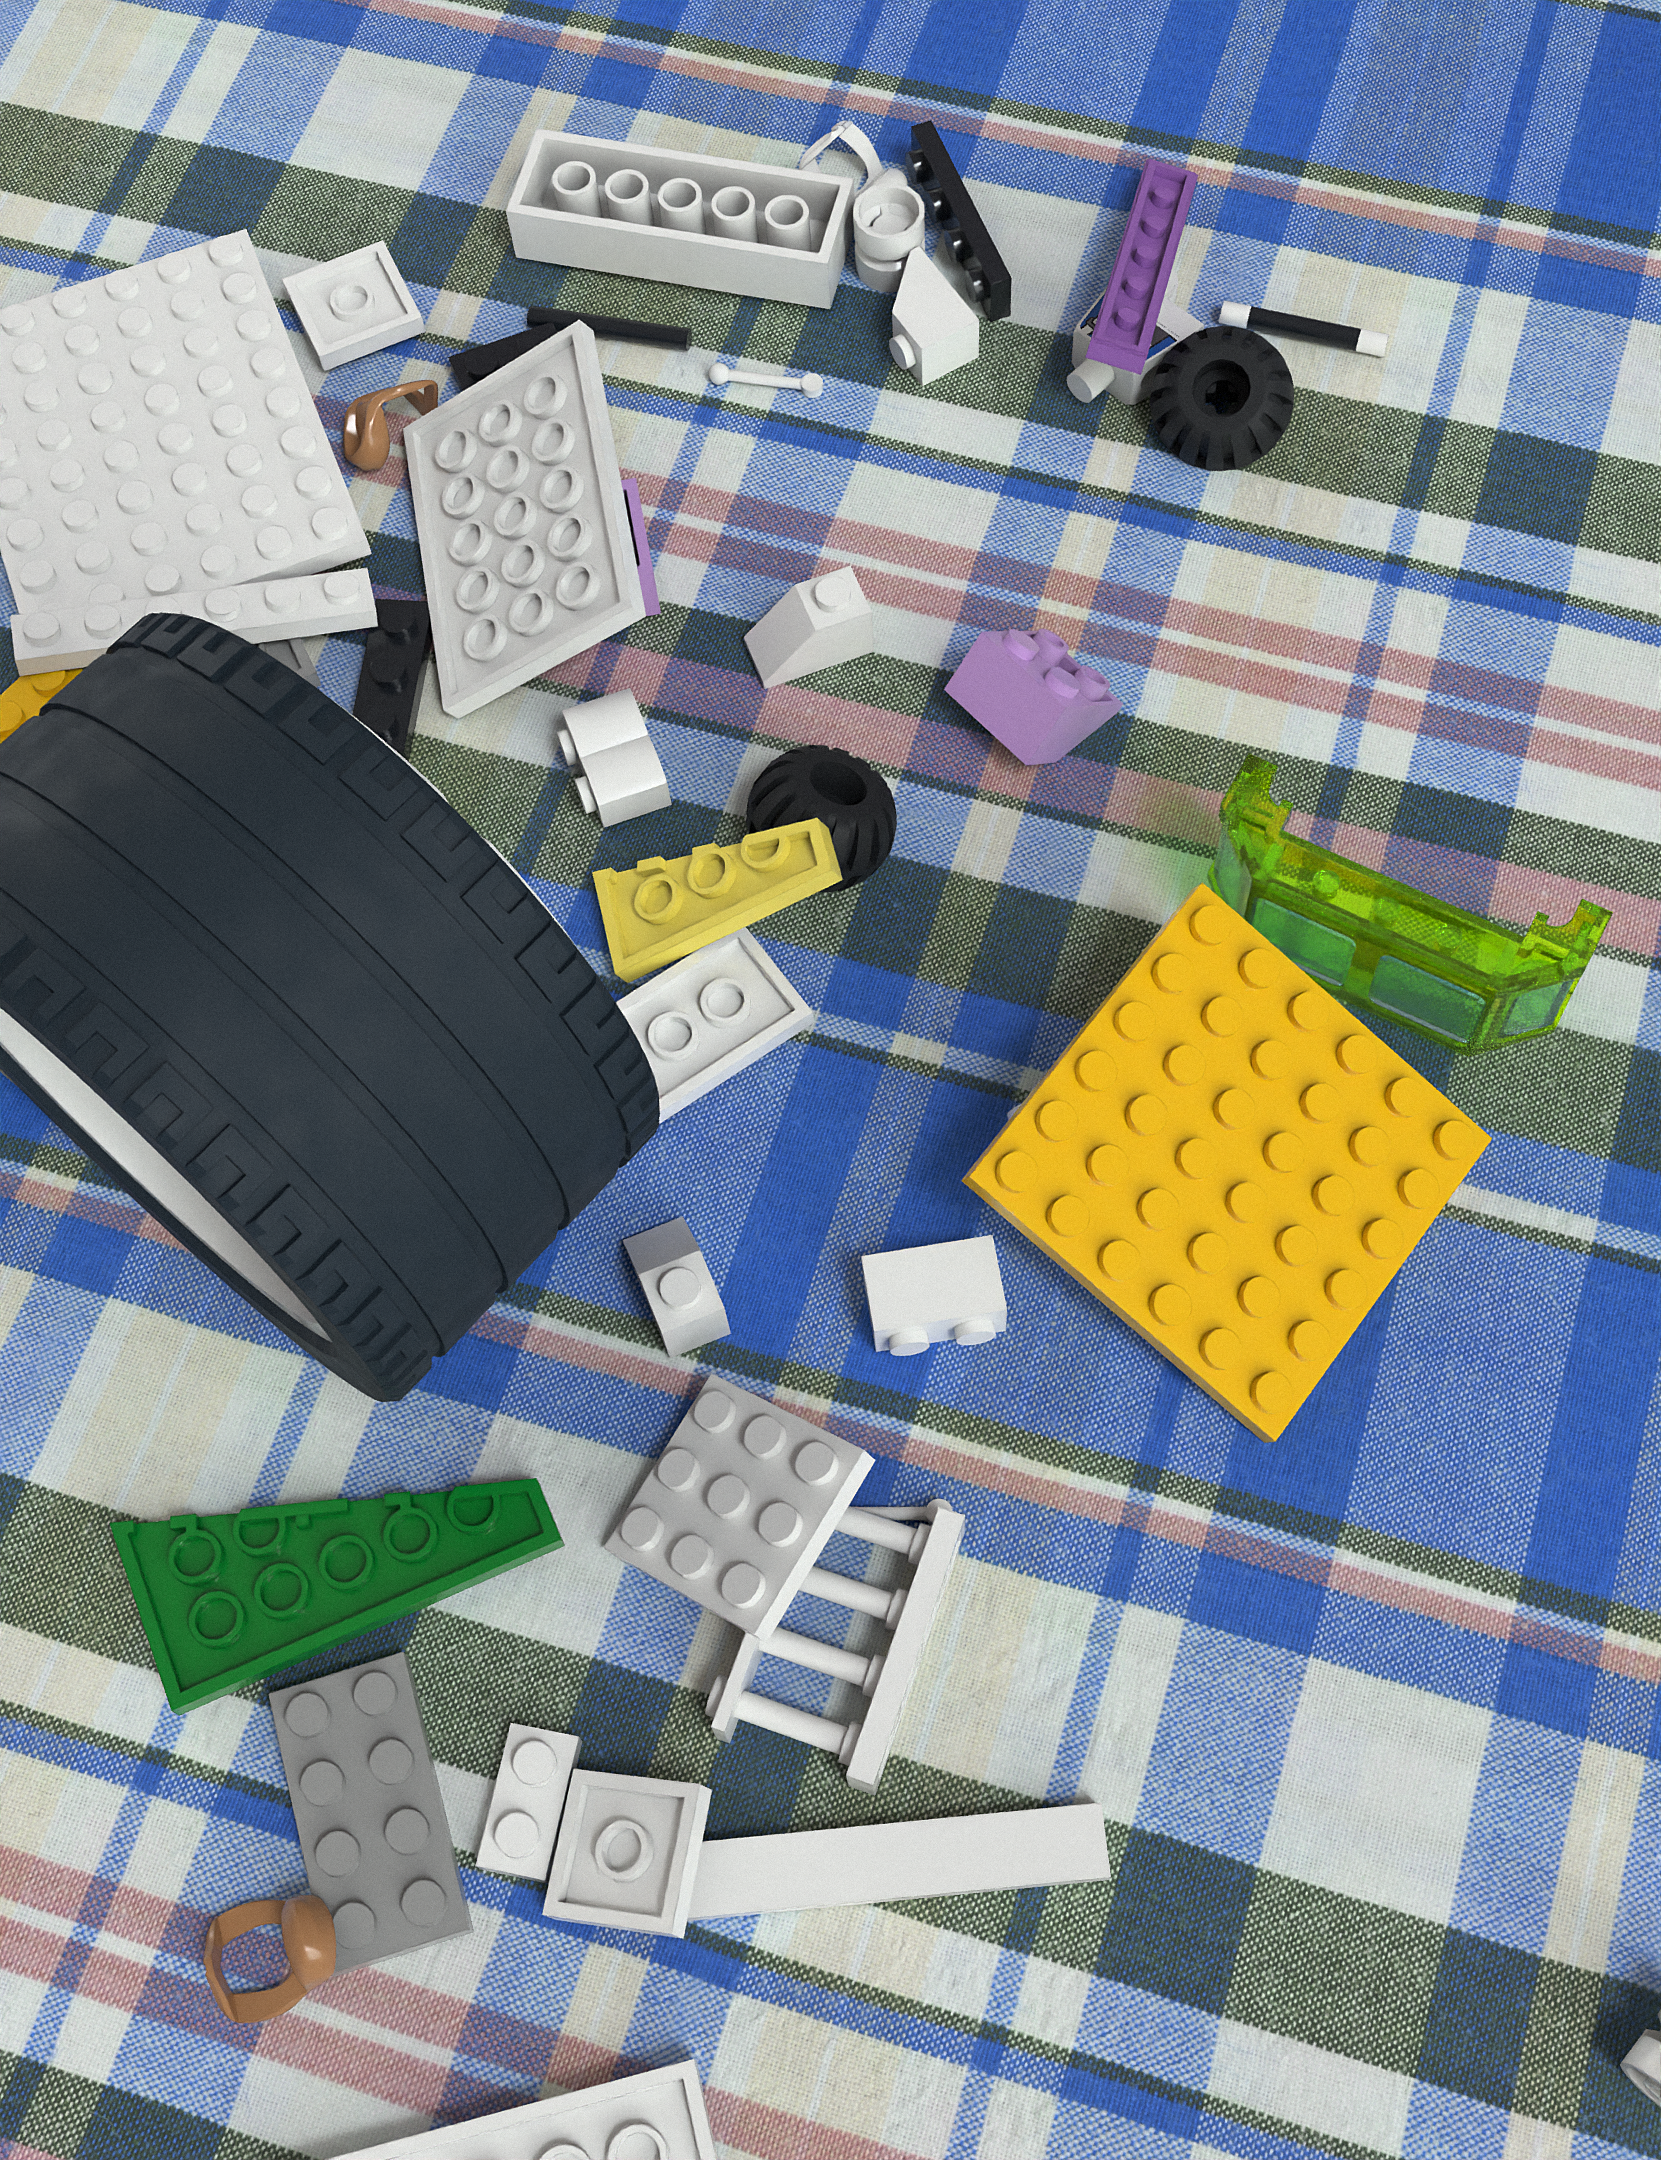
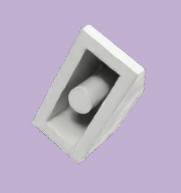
M918 246L909 252L892 310L893 338L889 340V347L898 366L903 370L909 369L920 384L924 386L979 357V319L921 247Z
M851 566L795 584L744 636V644L764 689L874 652L872 611Z
M683 1216L623 1240L670 1358L731 1334L721 1298L701 1250Z

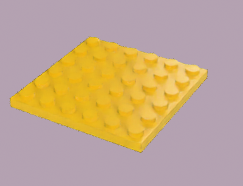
M1202 882L1188 893L961 1181L1264 1443L1276 1442L1490 1143L1492 1137Z

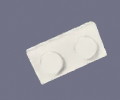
M515 1723L510 1724L476 1867L481 1870L549 1884L573 1769L577 1767L582 1740L579 1736Z

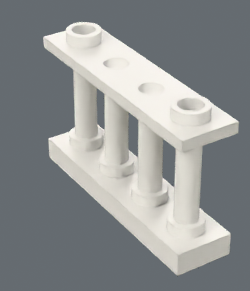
M848 1506L834 1530L909 1555L908 1563L918 1566L910 1591L898 1588L894 1594L816 1566H812L799 1591L886 1620L885 1628L895 1631L887 1657L875 1654L871 1660L780 1627L775 1628L767 1644L745 1632L730 1676L718 1675L707 1702L705 1714L714 1718L711 1728L718 1740L730 1744L738 1720L749 1722L840 1755L838 1762L849 1766L846 1773L848 1786L874 1796L876 1795L965 1533V1515L942 1507H938L932 1526L920 1523L918 1529ZM763 1652L863 1687L862 1695L872 1698L864 1724L852 1721L850 1726L847 1727L749 1692Z

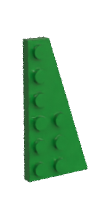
M537 1478L456 1486L453 1491L412 1495L408 1491L384 1494V1498L349 1501L348 1498L245 1508L241 1509L239 1513L199 1517L197 1514L170 1516V1520L137 1524L134 1520L109 1523L171 1711L178 1716L565 1546Z

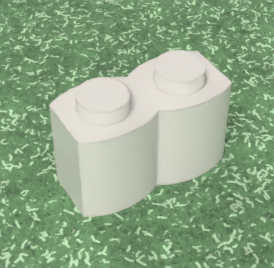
M630 688L562 710L566 729L556 733L567 765L571 766L579 763L583 773V777L574 779L586 814L597 811L603 828L672 805L665 774Z

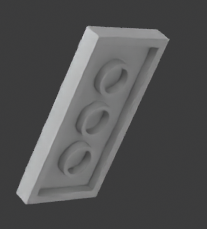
M400 1652L268 1694L311 1895L318 1896L323 1900L329 1909L335 1928L336 1964L334 1973L331 1976L337 1977L473 1933L474 1929L409 1657L404 1652Z

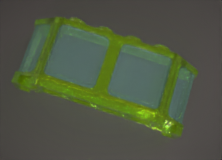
M1248 753L1220 805L1218 816L1222 823L1216 858L1207 873L1211 889L1216 895L1327 993L1462 1055L1471 1057L1554 1033L1613 914L1612 911L1581 899L1573 918L1568 923L1561 926L1547 925L1549 916L1537 911L1526 936L1518 935L1284 831L1291 817L1294 804L1283 799L1280 805L1277 806L1270 797L1269 790L1276 778L1278 766Z

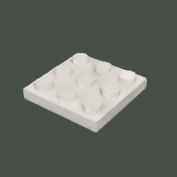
M711 1373L603 1548L622 1561L767 1644L876 1460L865 1450Z

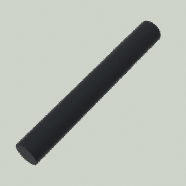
M532 305L529 307L527 314L528 328H535L553 322L556 331L560 332L580 319L594 331L595 338L689 351L691 346V328Z

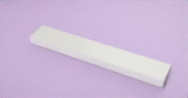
M1091 1803L703 1841L687 1921L1110 1880L1111 1874L1102 1804Z

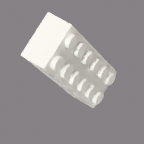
M537 128L506 209V215L517 258L830 309L854 233V178Z

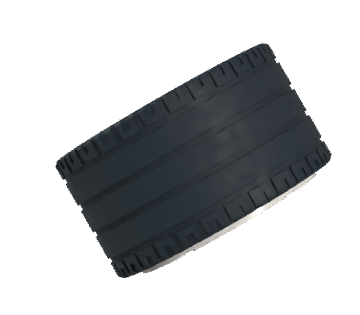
M160 612L150 613L142 617L107 649L106 654H102L43 705L40 708L39 716H33L0 744V1069L142 1208L286 1336L338 1377L372 1399L380 1402L402 1400L431 1370V1358L433 1356H444L494 1304L495 1293L506 1291L556 1239L558 1230L567 1227L616 1176L618 1168L625 1166L657 1132L660 1107L656 1080L649 1061L627 1019L595 971L546 905L494 845L481 837L449 805L444 795L425 776L370 728L307 680L265 651L220 626L185 614Z

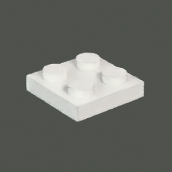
M383 240L282 279L288 298L324 371L426 332L422 316Z
M573 1769L542 1915L555 1920L684 1939L712 1790L696 1783Z

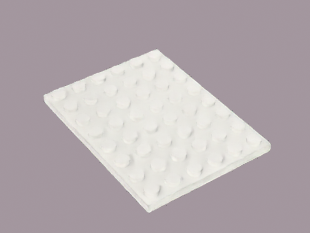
M247 229L220 236L177 252L168 253L162 257L116 270L110 274L64 287L58 291L0 309V552L19 614L309 576L372 554Z

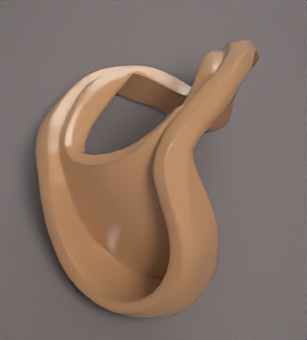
M433 380L413 381L356 398L347 408L344 418L343 450L345 458L364 471L381 469L390 451L389 431L382 404L404 396L424 416L438 407L437 383ZM424 388V395L418 390Z
M300 1895L289 1898L287 1901L269 1899L253 1901L232 1908L213 1920L206 1935L203 1964L206 1967V1979L223 2014L237 2023H256L280 2016L292 2009L311 1990L330 1978L334 1973L336 1964V1934L329 1909L320 1897ZM273 1923L281 1924L284 1947L292 1968L289 1978L283 1984L270 1990L232 1993L220 1966L223 1946L237 1936L258 1926Z

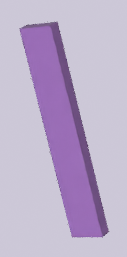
M1153 159L1146 160L1085 358L1141 375L1198 178L1196 173Z

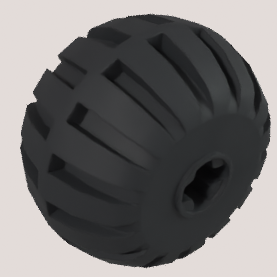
M1236 326L1205 328L1194 332L1177 343L1159 365L1153 379L1150 394L1153 424L1165 446L1187 464L1209 471L1239 469L1265 456L1275 447L1285 433L1294 405L1292 376L1283 356L1264 337ZM1222 392L1228 393L1229 401L1238 402L1237 404L1230 405L1225 414H1217L1215 406L1206 405V402H1214L1217 398V393Z
M827 745L800 746L789 750L770 762L753 783L748 797L746 824L749 834L818 818L829 828L843 880L819 892L843 891L865 881L883 864L891 851L897 827V814L892 792L878 771H871L869 763L860 757L855 759L849 756L848 751L836 747L830 750Z

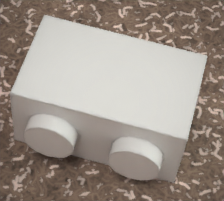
M993 1235L861 1256L863 1280L876 1352L890 1350V1353L895 1356H909L926 1351L930 1347L929 1343L956 1339L957 1344L976 1345L992 1340L996 1336V1332L1006 1331L1007 1306Z

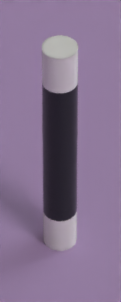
M1225 300L1219 319L1221 324L1384 357L1389 334Z

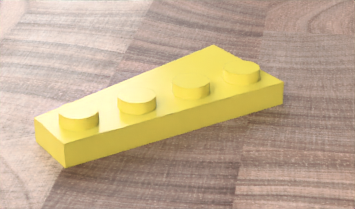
M818 818L744 836L742 843L720 848L715 843L694 847L692 848V855L666 861L661 856L640 860L637 861V868L616 872L612 868L592 872L615 975L627 983L843 880L829 828Z

